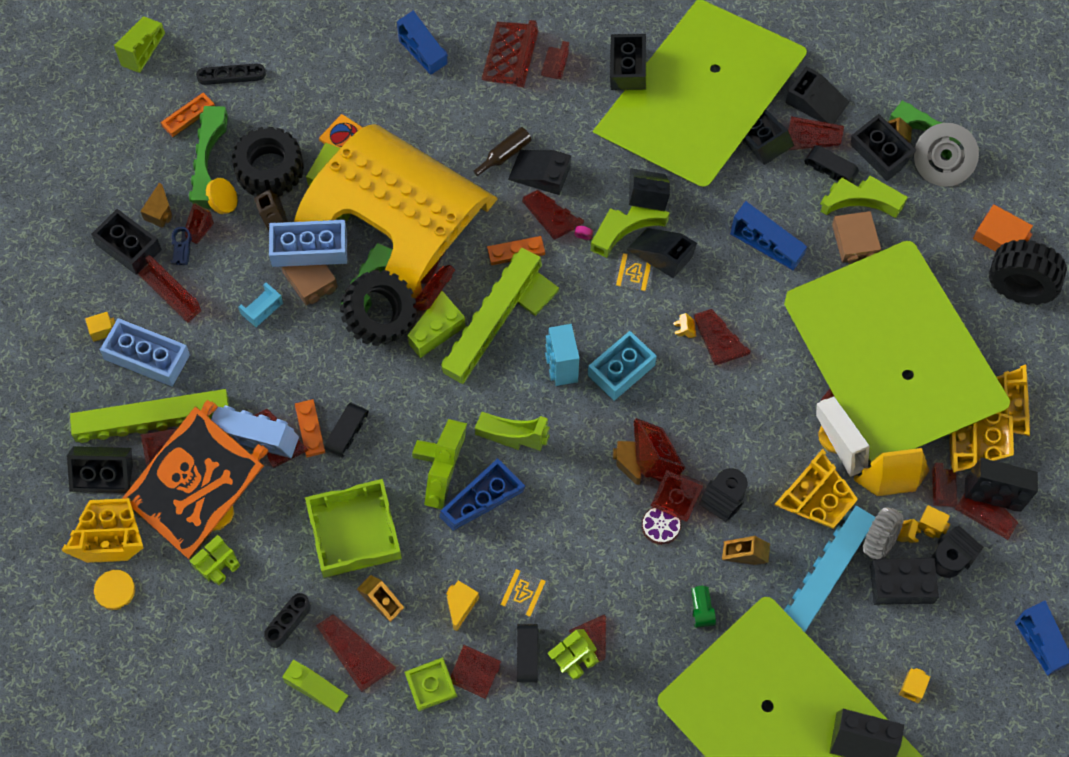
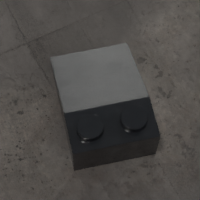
M767 110L763 112L743 139L763 165L771 162L794 146L789 131Z
M520 150L508 180L560 195L571 167V155L555 150Z
M630 168L629 205L665 211L670 196V182L666 174Z

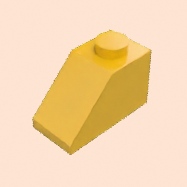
M459 580L455 585L452 584L446 593L448 595L447 601L453 629L458 631L479 599V592Z

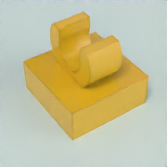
M687 313L679 315L680 320L675 321L674 325L681 327V329L675 331V334L677 336L686 335L688 338L696 337L694 319Z
M914 519L903 521L897 541L918 542L919 540L915 538V535L921 533L920 528H918L919 522Z

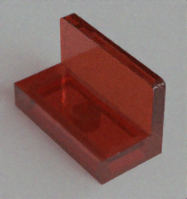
M562 41L561 49L548 48L541 76L562 79L569 54V42Z
M935 463L932 468L933 506L956 507V473H953L952 469H944L943 463Z

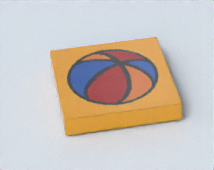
M341 114L319 137V141L323 144L328 143L341 148L350 137L363 127Z

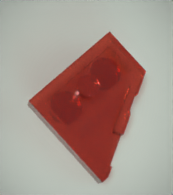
M605 614L569 630L571 634L577 629H584L597 649L594 653L598 661L605 660Z

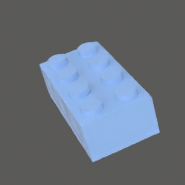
M345 220L269 223V258L272 267L347 264V229Z
M119 318L100 348L104 360L173 387L190 356L187 345Z
M224 406V408L218 407L211 418L212 421L240 445L255 449L260 444L265 446L269 453L292 458L299 439L294 429L289 427L286 421L280 419L272 421L264 415L253 416L252 413L245 410L237 412L229 406Z

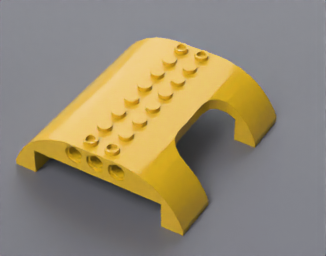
M372 124L363 127L350 137L318 173L298 207L294 222L336 220L343 214H352L369 223L392 240L393 250L385 270L390 272L389 275L394 273L399 275L398 279L400 281L404 279L408 283L406 287L408 289L411 288L413 291L412 298L416 299L422 292L421 280L479 210L482 209L488 212L498 198L381 126Z

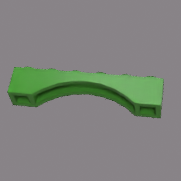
M204 106L203 113H200L201 128H198L199 144H196L197 159H194L193 163L195 175L191 177L193 190L189 192V201L192 202L194 208L212 209L208 203L209 198L206 196V186L212 181L208 174V159L214 144L227 130L228 114L226 107Z

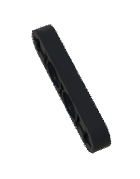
M256 63L204 67L197 71L196 76L200 84L210 85L259 81L264 79L266 71L262 64ZM238 71L245 72L241 77L235 75ZM222 72L227 73V76L224 78L218 77Z

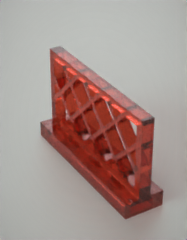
M529 20L528 24L496 23L482 80L517 84V87L524 88L539 32L535 20ZM500 27L509 29L503 35L499 32ZM520 29L525 30V33L520 36L515 33ZM513 34L515 39L508 43L505 38ZM503 41L505 45L497 49L496 43ZM520 42L521 47L514 50L512 46ZM509 48L512 52L504 57L502 52ZM496 55L502 58L496 63L492 61V57ZM516 56L518 60L510 64L508 60ZM505 62L508 67L500 71L498 66ZM493 69L498 72L494 76H487L488 72ZM511 70L514 72L513 78L504 76V74Z

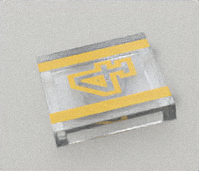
M619 253L612 287L649 294L654 266L638 256Z
M512 568L497 601V605L534 620L550 582Z

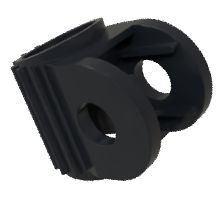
M727 468L722 470L714 481L710 480L699 505L724 522L730 520L744 504L742 500L748 486L746 476L738 469Z
M957 526L951 529L937 542L939 545L932 555V558H935L936 573L944 578L957 576L965 568L967 570L970 568L984 547L962 527Z

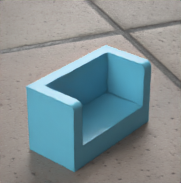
M268 283L263 284L265 291L248 307L245 308L242 304L238 307L240 314L255 327L283 304L281 295Z

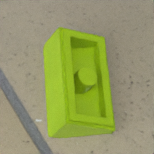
M417 440L412 457L434 462L436 443Z

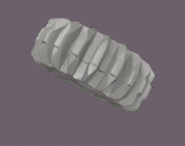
M885 507L879 512L864 540L863 552L872 559H884L888 555L900 534L904 519L902 513L889 507Z

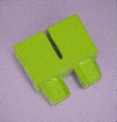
M217 535L205 546L206 551L201 549L189 561L192 567L205 579L221 585L226 579V576L221 571L227 567L231 572H235L240 567V564L236 559L234 551Z
M584 629L575 630L563 642H560L548 652L551 659H555L561 667V672H567L573 680L578 679L584 674L579 666L581 662H584L587 668H591L599 662L594 653L597 649Z

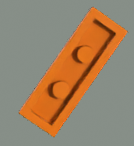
M203 92L164 119L161 125L174 137L200 119V113H203L204 106L215 105Z
M538 236L487 246L491 266L511 262L513 255L516 252L518 253L521 247L538 256L545 255L542 237Z
M314 399L295 403L306 457L326 453Z

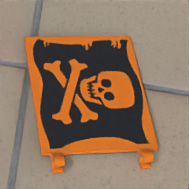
M209 400L204 403L202 410L196 406L193 408L122 498H129L132 509L188 559L194 555L261 471L264 465L260 462V459L269 451L265 446L258 444L251 455L209 418V415L218 408L213 401L210 402Z

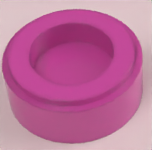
M577 226L574 235L577 238L591 240L594 231L585 226Z

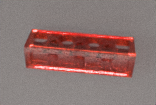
M148 255L145 258L148 266L140 271L138 275L188 323L201 312L199 302L154 258Z

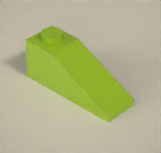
M294 659L282 676L287 685L335 713H338L348 697L346 693Z

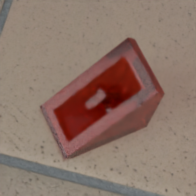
M193 203L185 228L192 235L191 241L198 244L214 225L209 210Z

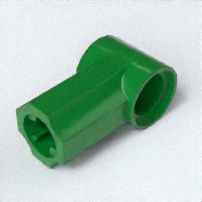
M697 586L691 588L694 608L693 617H695L694 627L715 626L716 617L714 608L711 606L709 587Z

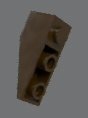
M271 190L254 198L259 214L268 231L269 223L288 222L280 197Z

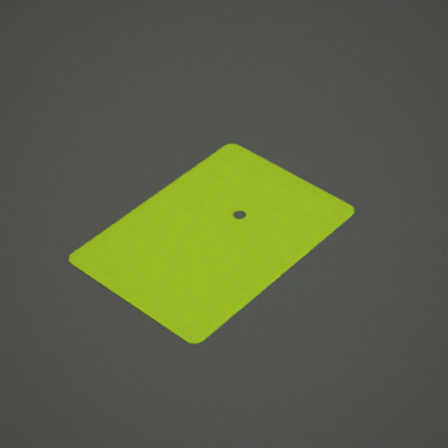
M696 0L646 63V90H625L592 132L698 186H708L804 59L807 50L800 44L709 2ZM718 65L721 69L719 72L714 73L710 70V67Z
M903 241L787 291L784 305L836 400L869 444V460L871 462L882 453L916 449L1009 407V397L913 242ZM905 370H911L914 373V377L906 380L902 377V373Z
M763 597L756 602L659 694L657 699L659 707L705 757H841L829 754L836 713L838 711L847 709L888 720L775 600L770 597ZM769 700L773 703L774 708L771 712L763 711L761 707L763 701ZM904 736L902 737L897 757H923Z

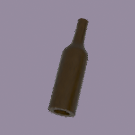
M520 127L488 153L486 161L473 171L474 174L479 176L488 168L500 166L532 141L528 131Z

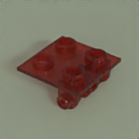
M463 645L451 674L452 683L486 699L496 673L500 670L501 661Z

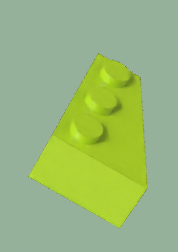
M143 16L114 45L122 67L138 73L141 72L165 34L162 23Z
M443 291L440 292L408 334L409 346L420 358L466 327L465 316Z

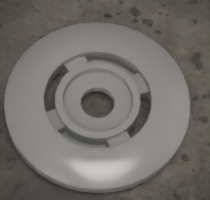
M941 123L934 125L919 137L915 145L914 162L917 171L926 181L938 186L948 187L962 183L974 172L978 163L979 149L975 138L967 129L958 124ZM949 138L957 139L964 149L960 150L959 146L955 142L950 141ZM944 149H948L952 153V157L947 161L943 160L940 156ZM929 160H932L938 168L943 169V172L936 171L930 165Z

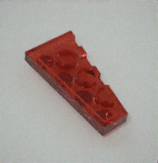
M334 614L316 625L361 692L396 669L394 665Z

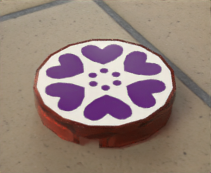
M667 506L650 508L642 519L643 534L650 542L657 545L673 542L681 531L679 515Z

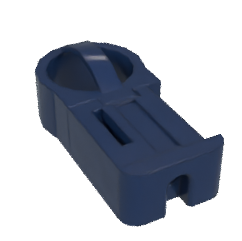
M177 227L172 232L174 250L173 260H170L173 265H188L192 235L185 227ZM180 231H182L181 243L176 241V235Z

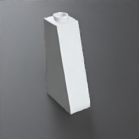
M835 397L824 399L817 403L816 416L850 477L861 473V470L868 468L869 444Z

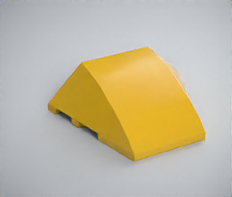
M1023 365L1017 370L1004 372L1003 375L997 376V379L1010 399L1009 407L1001 411V413L1013 416V433L1030 437L1026 365Z
M999 412L950 433V461L953 473L973 468L981 457L997 461L1013 456V416Z
M922 448L886 452L873 460L870 468L861 470V476L855 475L854 481L876 496L915 492L930 470Z
M822 449L774 505L834 529L858 499L846 481L840 477L835 465L829 461L826 452Z
M130 499L89 500L79 518L76 529L72 530L70 534L71 538L67 545L64 544L62 552L87 563L128 561L140 552L144 547Z

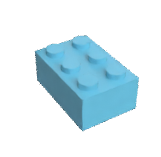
M572 324L550 327L548 335L545 336V357L547 364L550 366V380L555 381V386L578 382L579 354Z
M629 331L588 366V377L615 401L655 366L657 356Z

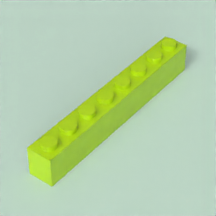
M522 247L518 253L516 252L513 255L509 267L504 268L499 282L494 283L492 292L484 298L482 307L474 313L472 322L464 328L460 340L453 344L450 355L443 359L441 366L445 375L464 384L541 268L540 256Z
M226 389L70 413L71 435L75 442L86 443L93 439L105 440L112 436L124 437L130 433L137 432L143 434L147 433L148 430H166L172 426L179 427L195 406L202 410L204 403L209 400L210 402L213 401L218 407L224 408V406H229V398Z

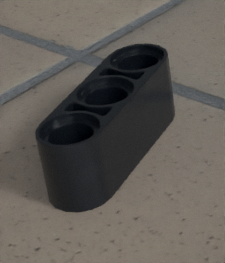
M818 145L811 149L804 160L807 166L814 167V170L829 175V178L837 182L844 178L852 183L859 172L855 164Z
M350 402L329 435L324 449L343 458L345 450L349 449L354 440L352 438L355 433L358 434L363 425L362 421L365 417L367 418L369 411Z
M297 593L292 596L265 629L264 637L270 647L278 648L283 645L309 613L311 605L305 594ZM299 602L306 603L302 608L296 607ZM287 617L293 618V620H292L291 623H289V624H284V623H283V621H284L285 618H287ZM272 634H280L276 640H270Z
M517 624V682H538V624Z

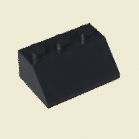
M880 114L876 115L851 135L850 145L886 181L900 172L916 152V149Z
M73 446L67 454L69 492L127 493L130 489L133 467L132 448Z
M842 709L836 713L829 754L841 757H897L902 743L904 724Z

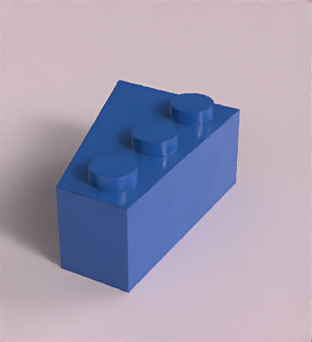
M414 10L397 21L399 42L430 75L447 65V52L444 48H441Z
M1046 600L1024 610L1015 621V624L1047 676L1068 666L1069 648L1062 637Z

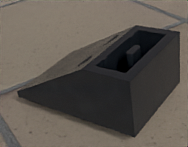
M806 66L788 90L785 103L832 128L849 104V101L822 74Z
M646 228L627 250L671 278H674L692 259L697 242L682 233Z

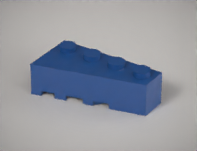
M747 201L743 203L733 218L730 233L732 236L794 271L805 255L807 246L803 242L796 239Z
M497 458L440 511L439 517L454 531L524 492L525 485Z

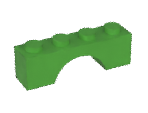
M903 100L889 118L890 121L900 117L912 129L922 131L942 123ZM949 138L950 141L960 146L961 143L957 139ZM944 149L940 154L948 160L952 157V153L948 149Z
M377 243L375 248L370 250L366 263L361 265L357 278L366 272L370 273L373 270H379L381 273L385 270L392 249ZM368 294L364 297V308L367 313L372 305Z

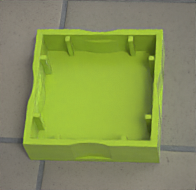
M383 479L358 484L345 490L329 491L305 497L323 578L402 559Z

